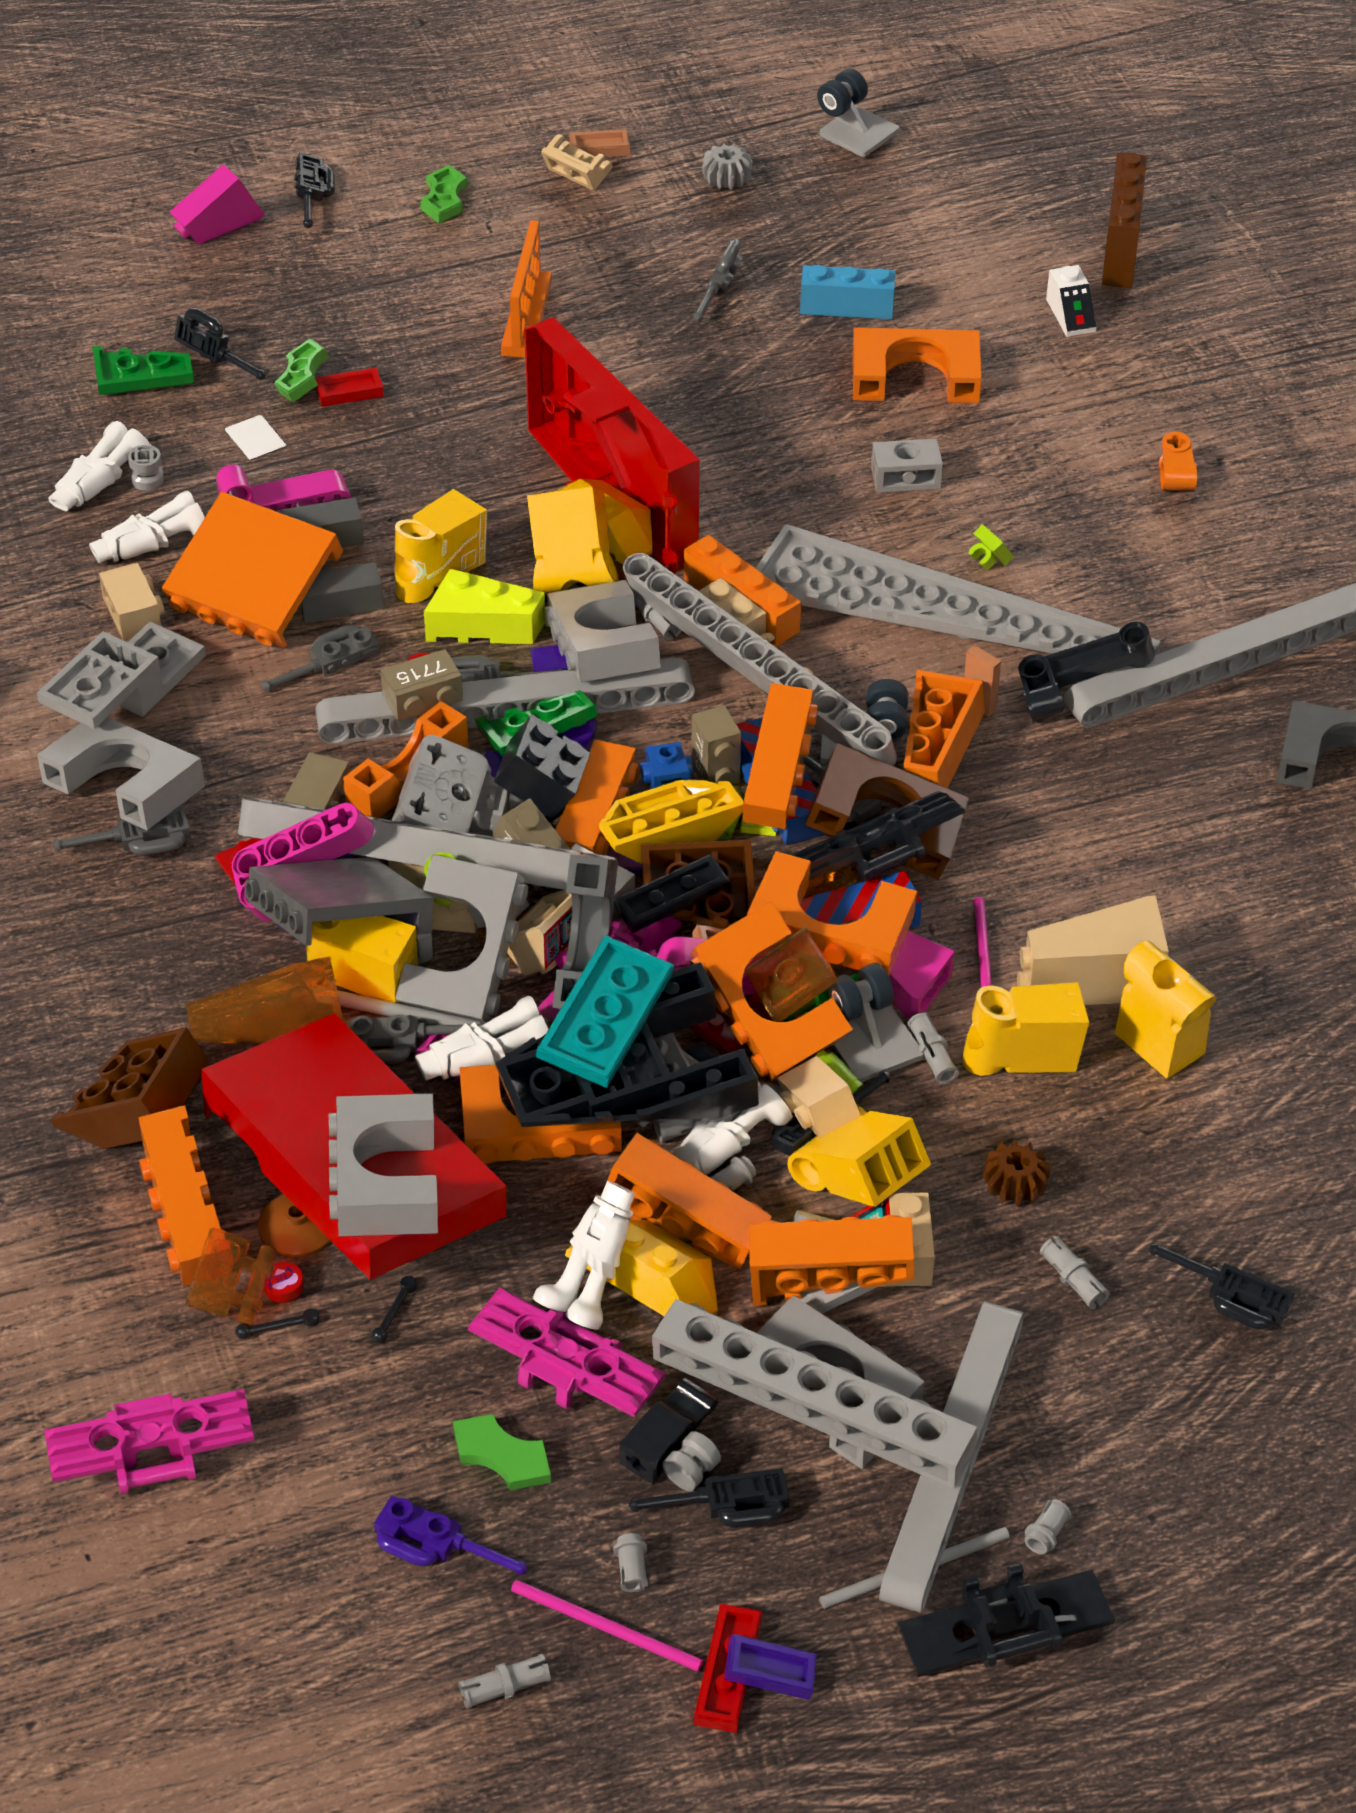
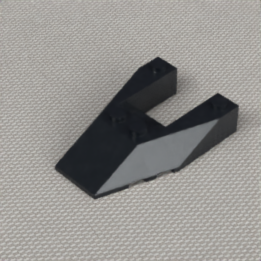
M701 962L673 972L607 1088L537 1058L536 1050L545 1035L537 1040L534 1036L495 1063L521 1127L601 1125L722 1118L759 1105L758 1078L744 1049L670 1073L656 1045L655 1038L716 1018L715 990Z

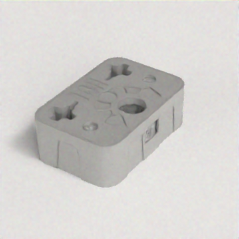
M427 735L422 739L411 758L410 767L392 820L468 833L488 769L487 759L480 753L439 736Z

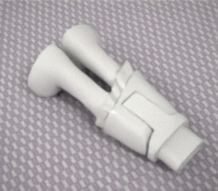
M111 422L104 430L103 438L87 457L81 455L79 458L74 459L71 468L55 485L56 491L49 496L50 503L66 512L73 506H81L84 501H89L101 490L114 484L116 479L121 478L122 469L120 466L128 460V454L133 448L151 444L136 429L131 428L128 431L121 422Z
M184 491L171 502L146 517L140 513L136 516L131 515L125 522L102 533V539L89 543V546L98 563L109 559L117 562L119 561L118 556L126 560L147 552L158 551L159 547H168L169 541L167 538L179 532L190 531L194 536L205 517L198 503H195L192 494L189 491Z
M526 996L520 999L512 1009L483 1025L477 1026L473 1022L468 1026L465 1023L456 1032L430 1044L429 1051L415 1055V1058L426 1081L440 1075L445 1080L449 1077L448 1071L452 1077L460 1076L459 1067L495 1065L497 1061L505 1057V1054L515 1050L534 1036L537 1040L545 1035L548 1028L542 1015H539L533 998ZM515 1029V1030H513V1031H511V1032H509V1033H506V1034H504V1035H502V1036H500V1037H498V1038H494L495 1036H497V1035H499V1034H502V1033L507 1032V1031H509V1030Z
M758 1082V1106L743 1110L732 1122L730 1121L739 1112L722 1118H704L701 1121H696L689 1135L674 1150L672 1155L690 1162L698 1171L708 1175L728 1158L741 1152L743 1146L750 1144V1136L747 1133L757 1123L766 1119L776 1126L786 1125L792 1119L791 1111L771 1087L766 1084L761 1086Z
M607 1181L602 1195L595 1196L593 1200L595 1203L588 1208L581 1222L572 1232L574 1236L570 1243L573 1248L564 1273L556 1284L541 1285L536 1289L533 1299L537 1303L556 1311L567 1312L566 1317L569 1320L583 1327L594 1330L601 1328L603 1323L601 1309L602 1294L607 1278L614 1279L616 1276L615 1267L620 1266V1255L629 1227L628 1219H631L634 1213L630 1210L636 1195L634 1192L617 1183ZM589 1264L592 1268L581 1295L577 1299L581 1281Z

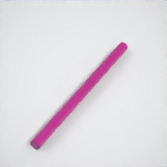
M977 897L973 900L982 988L984 986H992L985 903L983 898Z
M516 1579L512 1585L511 1591L694 1671L699 1672L703 1665V1659Z

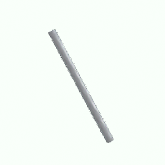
M1002 1527L945 1549L940 1565L1009 1539L1010 1536L1007 1528ZM885 1572L820 1596L819 1600L823 1609L881 1588Z

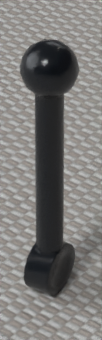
M405 1276L401 1279L399 1294L380 1327L372 1331L371 1337L374 1342L382 1343L387 1339L386 1331L408 1293L416 1290V1279L413 1276Z
M307 1309L301 1316L253 1326L240 1324L236 1327L235 1334L239 1339H247L254 1333L302 1323L307 1326H315L319 1323V1313L316 1309Z

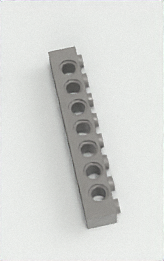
M675 1299L652 1335L653 1359L955 1489L976 1450L977 1427L971 1425L966 1419L956 1415L950 1416L938 1411L920 1399L912 1400L898 1394L885 1384L872 1383L858 1377L845 1367H835L825 1363L807 1351H797L785 1346L772 1336L760 1335L745 1329L738 1322L731 1319L724 1320L710 1314L699 1305L687 1304ZM706 1340L708 1342L700 1343L698 1341ZM736 1356H744L745 1358L738 1359V1358H734V1357H736ZM782 1372L783 1374L775 1375L771 1373ZM810 1388H819V1389H821V1390L812 1391V1390H809V1389H810ZM848 1404H856V1405H859V1406H857V1407H849V1406H846V1405H848ZM886 1420H893V1421H896L897 1423H892V1424H890V1423H886V1422H884V1421H886ZM929 1436V1437H934L935 1439H934V1440H926V1439H923L922 1437Z

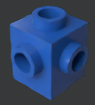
M680 742L646 747V762H640V771L643 783H649L650 789L678 780H689V777L693 776L690 755L684 756Z

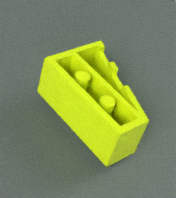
M449 569L424 610L426 642H437V637H457L459 643H469V638H490V643L533 644L545 624L543 615L545 594L541 591Z

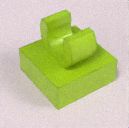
M983 524L973 533L980 543L973 545L968 553L975 561L981 555L986 554L979 562L985 570L990 569L995 564L996 559L1006 566L1014 558L1006 545Z

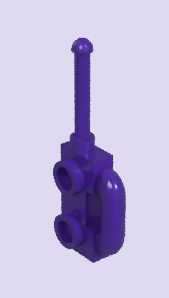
M391 1495L374 1522L375 1532L378 1533L377 1543L381 1549L414 1565L428 1566L437 1559L445 1562L453 1549L458 1551L464 1549L511 1569L518 1575L524 1574L527 1571V1565L523 1560L517 1561L468 1540L467 1535L462 1534V1526L456 1520H449L445 1515L438 1512L432 1513L411 1504L405 1498H397ZM402 1535L422 1544V1547L418 1548L404 1542L399 1537Z

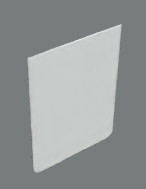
M261 415L225 428V431L249 460L287 446Z

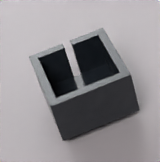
M531 714L510 739L493 782L524 802L530 798L542 814L554 820L576 794L590 752L584 749L578 742L570 740L566 736L558 737V731L549 723L541 721Z

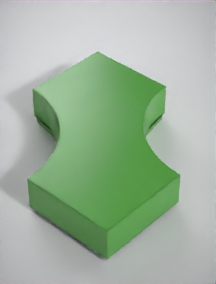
M451 165L426 175V185L429 186L431 191L421 199V210L438 223L462 213V201L457 196L463 189L468 187V178Z
M308 339L285 355L288 359V367L283 375L275 381L278 392L292 403L318 386L315 380V373L318 367L329 358L325 348L312 339Z
M494 1414L452 1421L461 1464L481 1465L494 1470L505 1480L510 1491L551 1483V1473L543 1440L528 1441L509 1435L498 1425Z

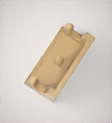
M561 134L556 135L549 145L541 151L548 169L595 191L613 168L612 163L608 160L604 161L605 155L598 154L595 157L572 146L568 141H564L559 146L564 136Z

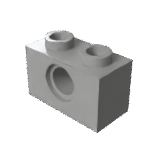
M937 438L872 442L871 470L876 493L941 489L943 463Z

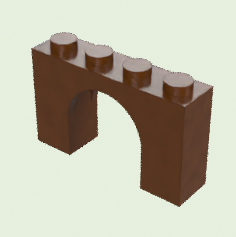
M1117 153L1102 285L1132 288L1147 155Z
M836 743L825 766L805 825L835 836L837 832L843 830L853 805L864 799H879L900 808L934 792L941 791L947 793L963 806L965 811L969 798ZM964 813L923 833L919 839L924 846L926 856L920 859L913 857L906 861L905 866L939 880L951 858Z

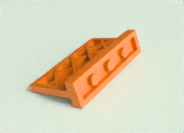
M530 220L510 294V314L501 344V356L525 358L524 329L542 322L552 283V272L541 271L539 221Z

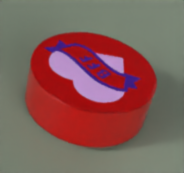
M278 1262L269 1266L262 1277L266 1296L275 1302H290L299 1297L304 1288L302 1271L297 1265L290 1262Z

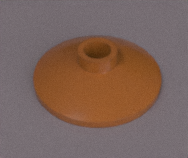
M284 1194L270 1201L260 1214L258 1220L260 1238L264 1245L276 1254L286 1257H305L321 1251L331 1242Z

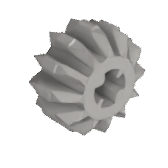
M723 143L721 147L712 146L711 150L705 152L702 173L709 186H718L719 190L723 188L732 190L733 187L742 188L743 184L750 180L752 169L751 154L746 153L744 147L736 148L735 144L726 146Z

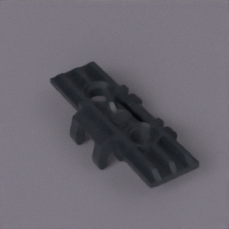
M937 791L896 809L894 807L887 810L884 815L847 831L843 829L833 837L796 852L794 856L811 861L809 880L841 867L855 866L859 878L864 882H868L873 879L874 874L913 857L917 859L925 857L926 852L919 837L927 830L965 813L963 806L947 793ZM887 841L890 842L891 847L894 849L893 851L871 859L870 850H872V847Z
M1018 1563L1007 1567V1578L1004 1584L979 1590L977 1575L963 1578V1605L900 1621L897 1626L917 1676L921 1677L978 1661L979 1665L984 1664L988 1668L996 1666L997 1660L1048 1646L1053 1650L1061 1648L1063 1646V1637L1114 1624L1115 1618L1093 1569L1031 1586L1030 1583L1024 1584V1569L1022 1564ZM1043 1604H1048L1055 1607L1059 1615L1054 1616L1051 1607L1045 1606ZM966 1626L972 1628L976 1634L975 1637L961 1642L955 1638L953 1632L959 1627ZM1032 1629L1034 1630V1632L1023 1634L1020 1636L1012 1637L994 1643L991 1642L992 1640L1000 1639L1003 1637H1011L1018 1633H1022Z

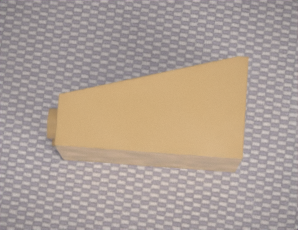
M1156 895L1146 896L1028 931L1026 947H1020V964L1023 971L1017 972V986L1078 982L1084 1005L1121 1003L1123 988L1129 983L1125 979L1123 972L1124 963L1130 951L1140 942L1151 941L1165 954L1168 955L1169 953Z

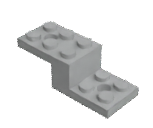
M151 621L128 642L102 631L37 692L38 702L93 729L102 723L118 706L144 717L206 656L205 646Z

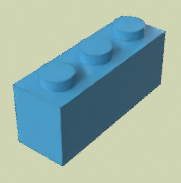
M803 265L800 314L892 319L895 270Z

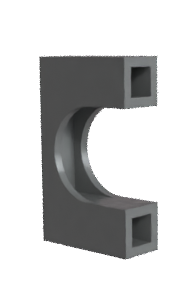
M356 497L277 510V512L336 533L341 547L364 544L362 517ZM376 562L343 568L322 567L297 609H301L304 623L384 609L382 582Z
M1293 700L1276 783L1312 789L1316 764L1322 754L1337 747H1356V712Z
M570 854L566 893H571L572 895L571 932L564 967L557 969L552 1008H562L604 935L610 936L618 861Z

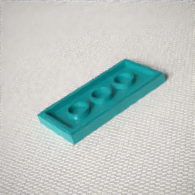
M604 935L538 1046L536 1057L607 1088L672 976L674 964Z

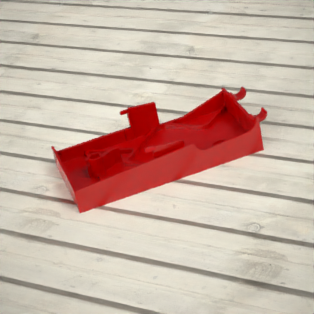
M554 317L525 328L528 431L571 482L578 479L602 480L650 508L652 528L651 555L658 563L675 574L678 570L684 568V549L699 540L700 459Z
M335 1013L201 1069L204 1116L209 1118L212 1110L239 1135L257 1156L261 1172L370 1280L506 1217L507 1186L434 1113V1150L384 1152L368 1158L361 1166L370 1172L383 1176L436 1175L438 1233L339 1236L338 1220H330L329 1195H338V1192H330L329 1167H337V1164H329V1140H337V1137H329V1113H337L336 1096L404 1095L415 1093Z

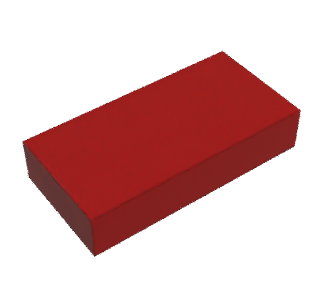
M377 367L315 377L318 386L315 388L321 407L384 397L383 385Z

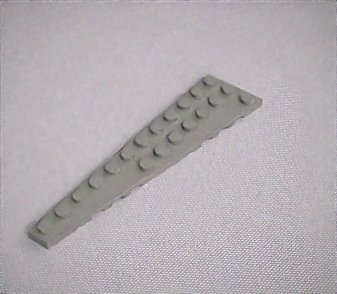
M788 524L784 525L755 568L800 600L802 606L957 635L961 639L973 638L1053 654L1118 633L1121 629ZM1151 638L1155 655H1157L1160 648V640Z

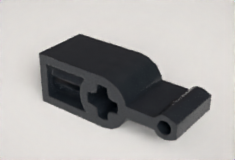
M682 1379L665 1401L660 1400L656 1402L619 1443L620 1464L654 1485L665 1472L662 1462L672 1451H679L681 1449V1442L690 1432H696V1428L717 1407L718 1398L688 1379Z

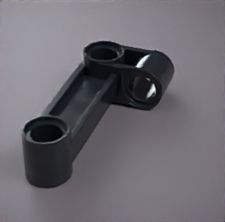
M1130 622L1124 625L1118 633L1047 656L1032 654L1021 660L1018 671L1025 690L1023 693L1032 721L1034 722L1063 712L1065 706L1059 690L1061 687L1126 666L1139 668L1150 664L1155 657V650L1148 627L1142 622Z

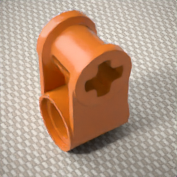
M1169 432L1162 438L1163 455L1159 459L1161 490H1195L1197 485V466L1193 457L1191 440L1182 432Z

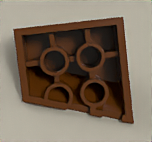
M751 840L641 845L642 886L709 854H712L730 881L728 889L671 915V917L725 929L747 916V912L756 895Z
M187 1027L126 1041L98 1070L101 1078L89 1087L81 1088L72 1097L76 1104L67 1113L58 1111L50 1122L54 1127L103 1149L142 1141L138 1117L186 1105L187 1098L201 1080V1069L207 1067L209 1061Z

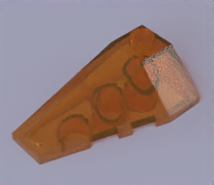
M330 956L291 964L186 1004L191 1034L196 1041L238 1044L243 1041L265 1043L334 1013L344 1022Z

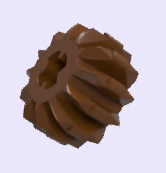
M1014 1139L1010 1147L1000 1142L996 1151H989L985 1162L986 1167L983 1169L984 1183L988 1185L989 1195H1000L1002 1204L1008 1200H1014L1017 1207L1020 1206L1022 1200L1034 1204L1038 1195H1044L1050 1177L1049 1163L1045 1161L1044 1151H1033L1031 1142L1025 1146H1019L1016 1139Z

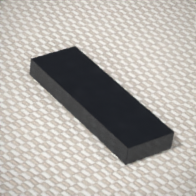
M709 854L614 899V906L633 934L728 889L730 881L712 854Z

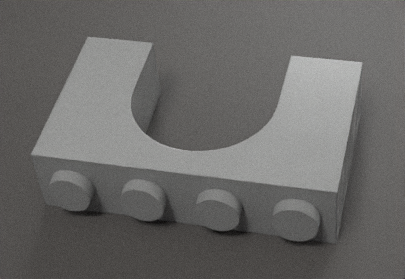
M626 580L547 593L548 606L543 607L545 624L547 627H551L552 638L554 642L558 641L560 654L565 656L568 670L575 672L580 683L661 668L658 636L651 623L635 625L634 593Z
M108 717L95 729L80 723L37 754L42 782L68 795L102 771L117 767L141 769L138 774L115 791L120 818L145 830H149L205 787L200 757Z
M432 854L423 891L434 898L466 904L478 909L486 924V942L479 957L472 964L458 971L444 972L404 963L395 1000L404 1005L483 1022H489L491 1015L496 1016L501 1000V995L497 993L500 979L506 978L510 965V959L506 957L509 943H514L518 934L519 922L515 921L518 907H523L527 898L528 886L524 884L525 879L517 872Z
M433 1094L336 1096L337 1113H329V1137H337V1140H329V1164H337V1167H329L330 1192H338V1195H329L330 1220H338L339 1236L438 1233L436 1175L383 1176L370 1172L361 1166L368 1158L384 1152L434 1150Z
M794 1295L757 1332L760 1335L772 1336L781 1344L797 1351H807L816 1356L818 1360L835 1367H845L856 1376L872 1383L885 1384L894 1392L912 1400H923L924 1380L920 1379L914 1370L902 1367L888 1358L880 1348L865 1343L856 1337L848 1327L836 1324L824 1316L816 1306L811 1303H804ZM736 1356V1357H734V1358L741 1359V1358H745V1357H744V1356ZM773 1372V1373H771V1374L779 1375V1374H783V1373H782V1372ZM849 1404L848 1406H849V1407H857V1406H859V1405ZM886 1420V1421H884V1422L890 1423V1424H892V1423H897L896 1421H893V1420ZM830 1436L829 1448L861 1469L875 1456L870 1452Z

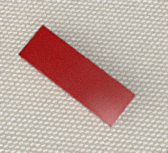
M720 1603L694 1713V1725L737 1733L748 1685L724 1680L728 1644L733 1634L758 1639L763 1611Z

